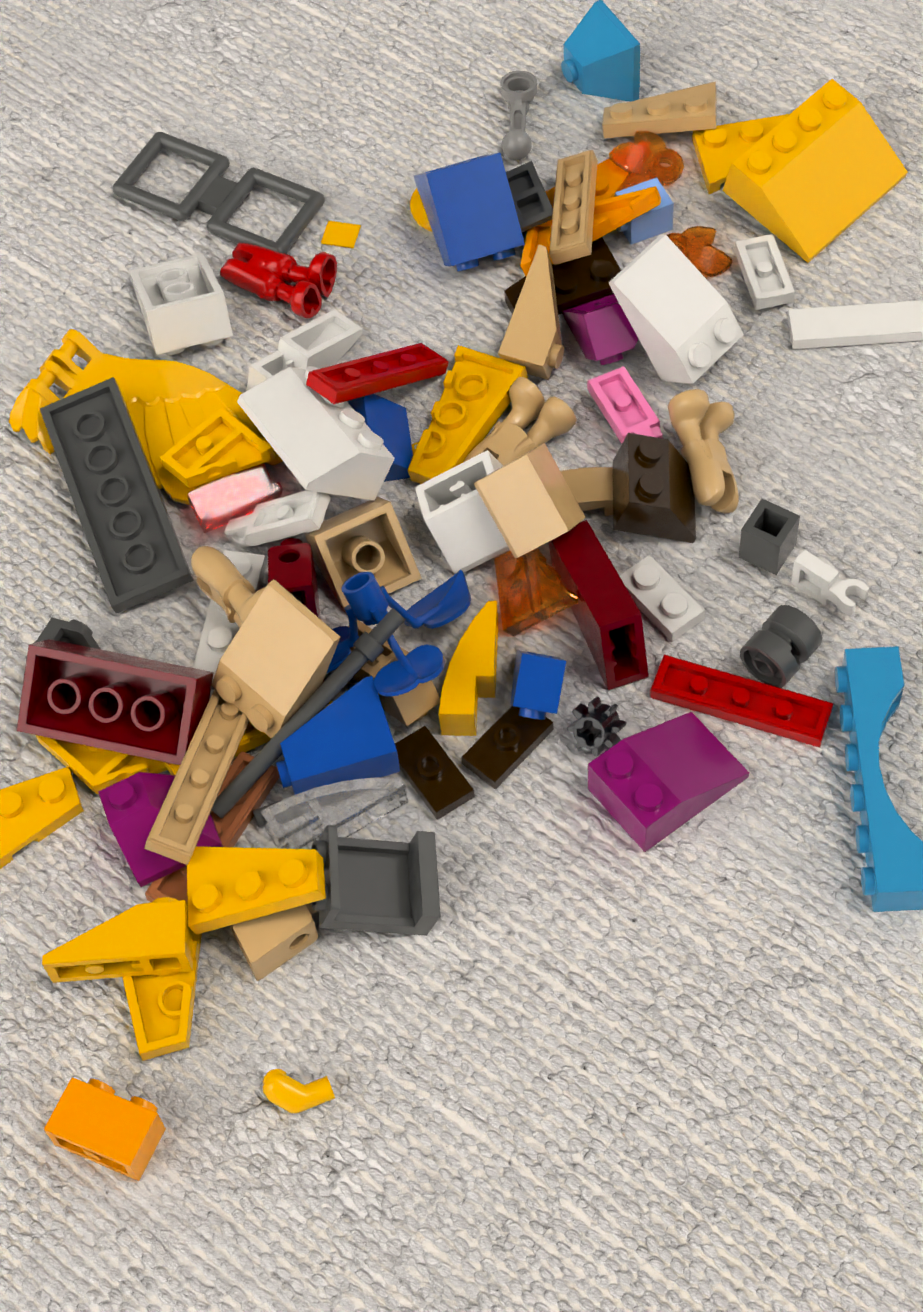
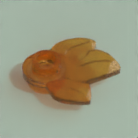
M636 131L634 143H622L616 146L608 156L614 164L628 172L622 190L656 177L662 186L670 185L681 177L684 168L682 157L676 151L668 149L660 136L649 131ZM659 163H667L671 166L664 167Z
M695 226L687 228L682 234H667L669 239L707 280L708 277L721 275L732 266L733 260L727 254L712 246L716 235V229Z

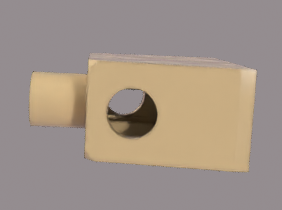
M312 903L229 926L257 981L266 977L317 940L318 933L311 914L317 911L313 910Z

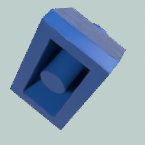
M517 650L510 704L514 707H520L519 716L545 720L546 712L557 714L566 660L560 657Z

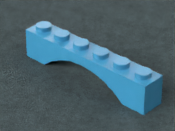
M899 646L845 649L842 666L835 667V688L837 693H844L845 705H840V726L842 732L849 731L850 744L845 745V763L847 771H854L856 784H851L850 801L852 811L860 812L861 825L856 826V847L858 853H865L867 867H862L861 869L863 895H871L873 912L923 910V841L910 830L895 810L885 789L879 766V740L887 722L899 708L904 688Z

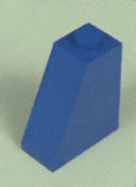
M369 676L360 680L282 741L280 746L284 760L276 762L283 789L292 786L297 802L400 772L397 749L378 692L374 686L373 677Z

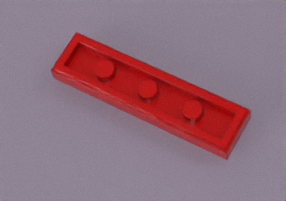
M418 343L310 371L306 385L331 403L338 404L446 374L449 361L423 343Z
M665 654L650 690V698L819 748L834 704Z

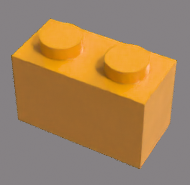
M72 1077L49 1118L44 1131L54 1145L139 1181L166 1130L157 1113L158 1108L149 1101L137 1096H132L130 1101L114 1095L115 1090L100 1080L90 1078L88 1083Z

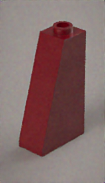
M588 521L579 522L570 531L548 542L551 562L605 686L608 690L649 677L642 615Z

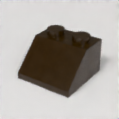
M628 433L613 459V530L694 543L696 540L695 495L687 461L668 439Z

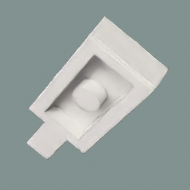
M307 490L256 504L252 514L230 519L224 532L232 538L237 547L256 546L303 533H310L320 529L331 497L327 493Z

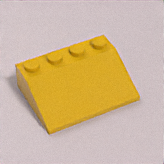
M831 79L731 163L722 191L803 260L809 263L903 180L908 171L863 104L834 79Z

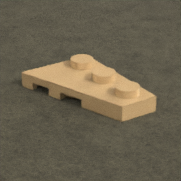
M716 81L627 103H617L604 108L602 124L604 138L716 129Z

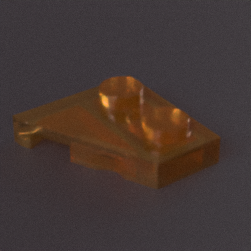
M538 548L518 558H514L512 552L508 551L494 559L502 628L506 633L516 636L578 603V597L560 581L562 577L553 567L546 563L545 556Z

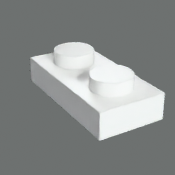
M769 234L735 241L734 252L755 310L793 303L795 291L774 235Z
M650 555L619 575L638 609L671 642L705 619V609Z

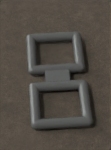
M157 132L153 135L112 187L115 195L180 221L187 220L195 209L212 215L206 225L210 233L235 243L241 242L257 245L287 254L325 202L324 195L318 191L254 167L248 169L238 183L221 177L230 164L226 156L164 132ZM162 148L210 166L180 204L132 186ZM256 184L305 203L276 242L227 223Z

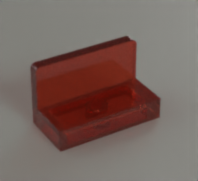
M263 463L187 493V499L203 532L207 533L228 524L230 519L253 513L256 504L280 498L283 488L280 482L273 483Z

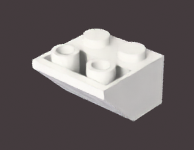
M488 450L415 487L424 521L455 574L460 569L464 573L510 550L473 484L503 466Z

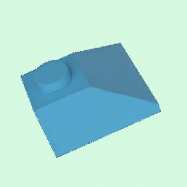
M598 0L592 5L563 44L564 61L561 63L563 75L568 82H573L582 94L630 102L639 100L640 43L602 0Z

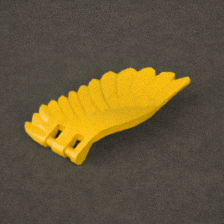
M74 329L67 331L62 338L63 345L59 350L54 349L39 368L40 375L37 379H31L17 397L10 412L9 423L13 431L19 432L23 428L31 443L39 440L43 449L51 455L55 450L40 408L60 400L49 389L52 384L55 383L64 389L67 394L63 398H66L114 377L124 397L159 489L163 488L173 501L190 505L198 494L208 499L225 501L233 493L235 485L244 488L259 486L264 477L263 466L260 464L193 488L186 486L164 468L160 457L220 407L268 443L237 403L242 393L206 371L177 361L130 359L104 354L83 334ZM75 354L88 362L83 370L71 360ZM275 450L274 453L276 457L273 460L266 462L267 464L276 465L282 462V459L278 456Z

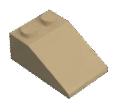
M273 579L267 584L221 657L212 686L223 700L233 703L249 718L251 724L257 730L266 733L272 739L322 685L340 636Z

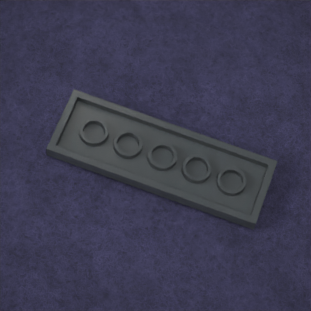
M112 377L40 408L110 605L115 613H120L194 581L115 378Z

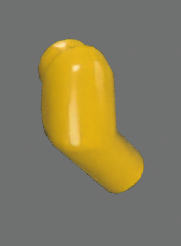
M272 1069L266 1073L263 1079V1093L267 1099L290 1113H300L335 1099L327 1076L303 1085L286 1075V1072L282 1069Z

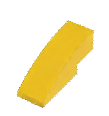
M488 601L475 616L460 639L451 658L440 699L439 721L441 735L476 736L478 698H496L499 629L497 601Z

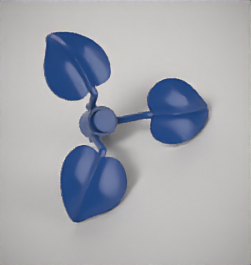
M460 569L454 576L416 602L407 611L388 594L384 586H379L372 572H361L350 577L341 587L349 603L344 608L349 619V627L339 626L332 629L340 636V640L327 673L335 670L351 653L350 647H353V643L359 638L357 620L363 621L368 626L378 624L388 613V606L394 608L405 619L404 623L406 626L418 629L422 625L429 629L438 628L461 616L471 603V595L463 571ZM392 634L387 642L398 660L387 664L376 674L374 686L377 692L383 696L402 695L416 688L419 683H426L436 678L444 669L445 658L439 648L428 644L415 648L405 656Z

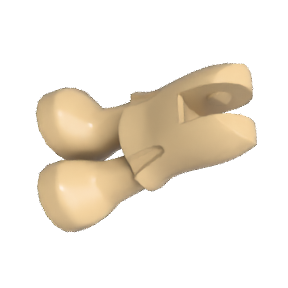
M518 377L509 389V397L512 404L510 413L503 422L498 421L493 431L467 455L464 462L488 450L504 466L535 447L547 443L550 439L567 433L576 424V416L563 400L554 396L549 397L545 402L541 391L533 382L527 378ZM537 419L532 428L525 433L523 429Z
M693 389L681 392L670 400L668 411L672 427L675 429L683 446L680 452L689 465L695 498L699 504L710 506L717 512L724 514L732 513L736 510L739 502L738 488L731 466L727 460L725 447L719 441V434L733 424L735 416L733 406L727 402L709 404L708 394L704 390Z
M209 546L197 548L191 559L192 569L197 576V585L207 596L223 608L229 622H236L240 628L265 587L255 591L251 583L240 574L230 559L219 550Z

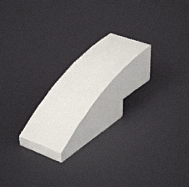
M334 309L280 337L278 351L249 366L247 391L289 366L307 369V367L312 366L321 369L335 365L359 339L363 328Z

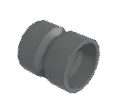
M780 605L762 624V630L754 633L740 649V658L747 670L756 679L765 684L782 688L800 669V664L808 660L822 644V635L815 622L805 613L789 605Z

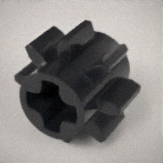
M595 697L589 702L588 707L580 703L572 711L578 720L567 727V731L573 732L577 741V749L581 747L592 749L594 756H598L604 750L605 745L611 748L621 741L616 733L626 726V722L619 719L616 711L617 704L611 706L601 704L600 698Z

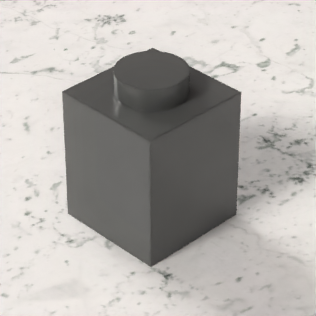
M761 498L741 529L739 558L777 575L796 545L800 515Z

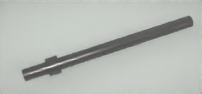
M394 608L384 616L369 634L364 631L353 643L356 648L224 789L212 808L214 813L223 818L282 754L280 743L321 712L368 660L373 662L384 651L382 645L405 621Z

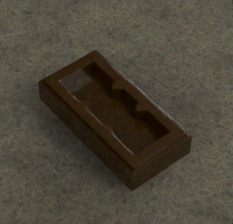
M511 706L461 757L462 764L496 790L554 730L553 722L545 717V720L519 716L520 707Z
M426 726L395 743L401 772L437 820L475 797L474 789Z

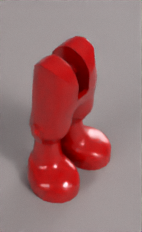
M239 242L232 252L233 258L228 259L220 270V276L228 282L267 301L283 300L291 305V309L296 315L303 318H312L321 309V296L328 298L332 292L337 274V261L334 255L321 252L315 255L309 267L297 265L296 260L288 254ZM285 282H288V283L294 282V283H296V285H295V286H291V285L285 284Z

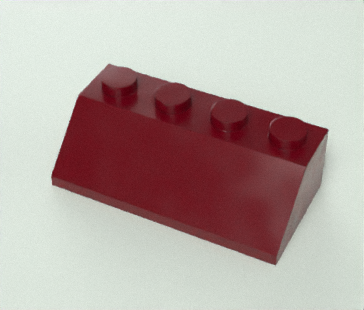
M51 639L28 645L17 731L181 765L209 702L214 672Z

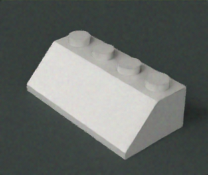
M289 366L239 396L237 403L305 490L375 501L395 458L383 445V439L372 432L366 425L365 418L356 412L347 401L333 404L306 385L309 372L319 368L309 366L307 369Z

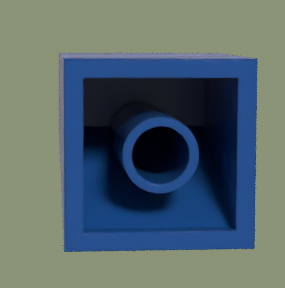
M501 152L479 156L414 175L420 198L445 266L456 265L457 271L467 270L479 266L478 258L492 255L494 261L516 255L515 247L525 245Z

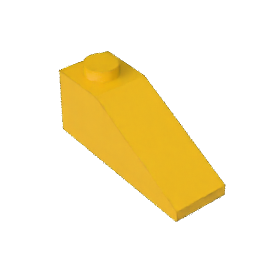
M162 897L153 900L152 903L137 904L42 956V965L53 983L193 971V931L188 927V906L186 901Z

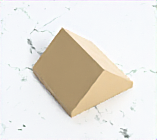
M545 443L473 483L514 558H518L561 536L586 518Z

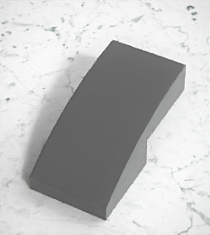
M530 161L507 171L506 175L521 231L525 232L552 220L553 208L533 162Z

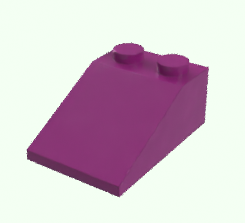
M692 712L624 738L588 763V790L644 852L648 851L749 777V772Z

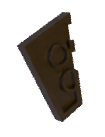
M603 237L592 242L591 255L557 265L552 264L558 315L563 314L562 311L614 294L609 282L622 270ZM526 276L504 290L505 302L512 314Z

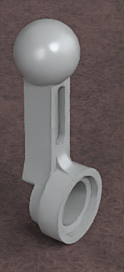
M512 71L504 75L500 81L501 95L509 104L510 131L502 140V149L508 158L521 160L530 153L532 147L531 139L525 132L529 103L533 101L537 94V79L532 73L527 71Z

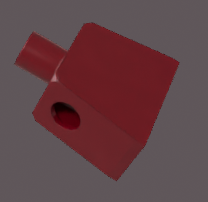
M288 538L283 540L279 546L269 548L268 583L274 579L291 594L301 592L302 604L320 619L318 583L311 545L303 543L297 538Z

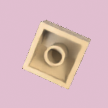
M376 497L375 501L369 500L323 521L319 530L304 533L308 544L311 545L312 554L320 572L344 612V608L349 603L341 587L346 580L358 573L372 572L379 586H384L388 594L422 579L390 501Z

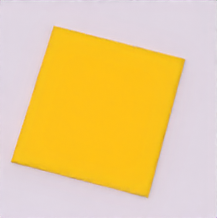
M328 221L320 244L354 248L361 225Z

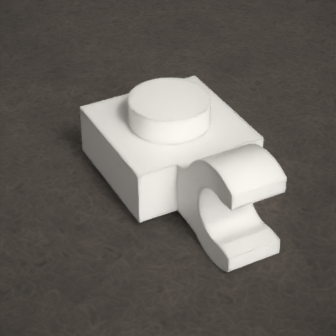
M805 549L794 560L791 584L825 606L831 601L846 615L852 616L856 603L847 596L856 595L865 601L869 592L868 585L859 579H839L840 571L835 569L831 562L823 557H816Z

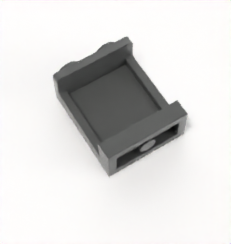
M327 825L319 840L313 841L311 849L317 850L323 857L326 899L312 902L313 910L319 911V928L427 936L441 917L435 832L417 831L410 843L338 837L337 826Z

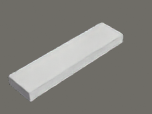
M923 300L789 309L788 325L792 349L923 340Z

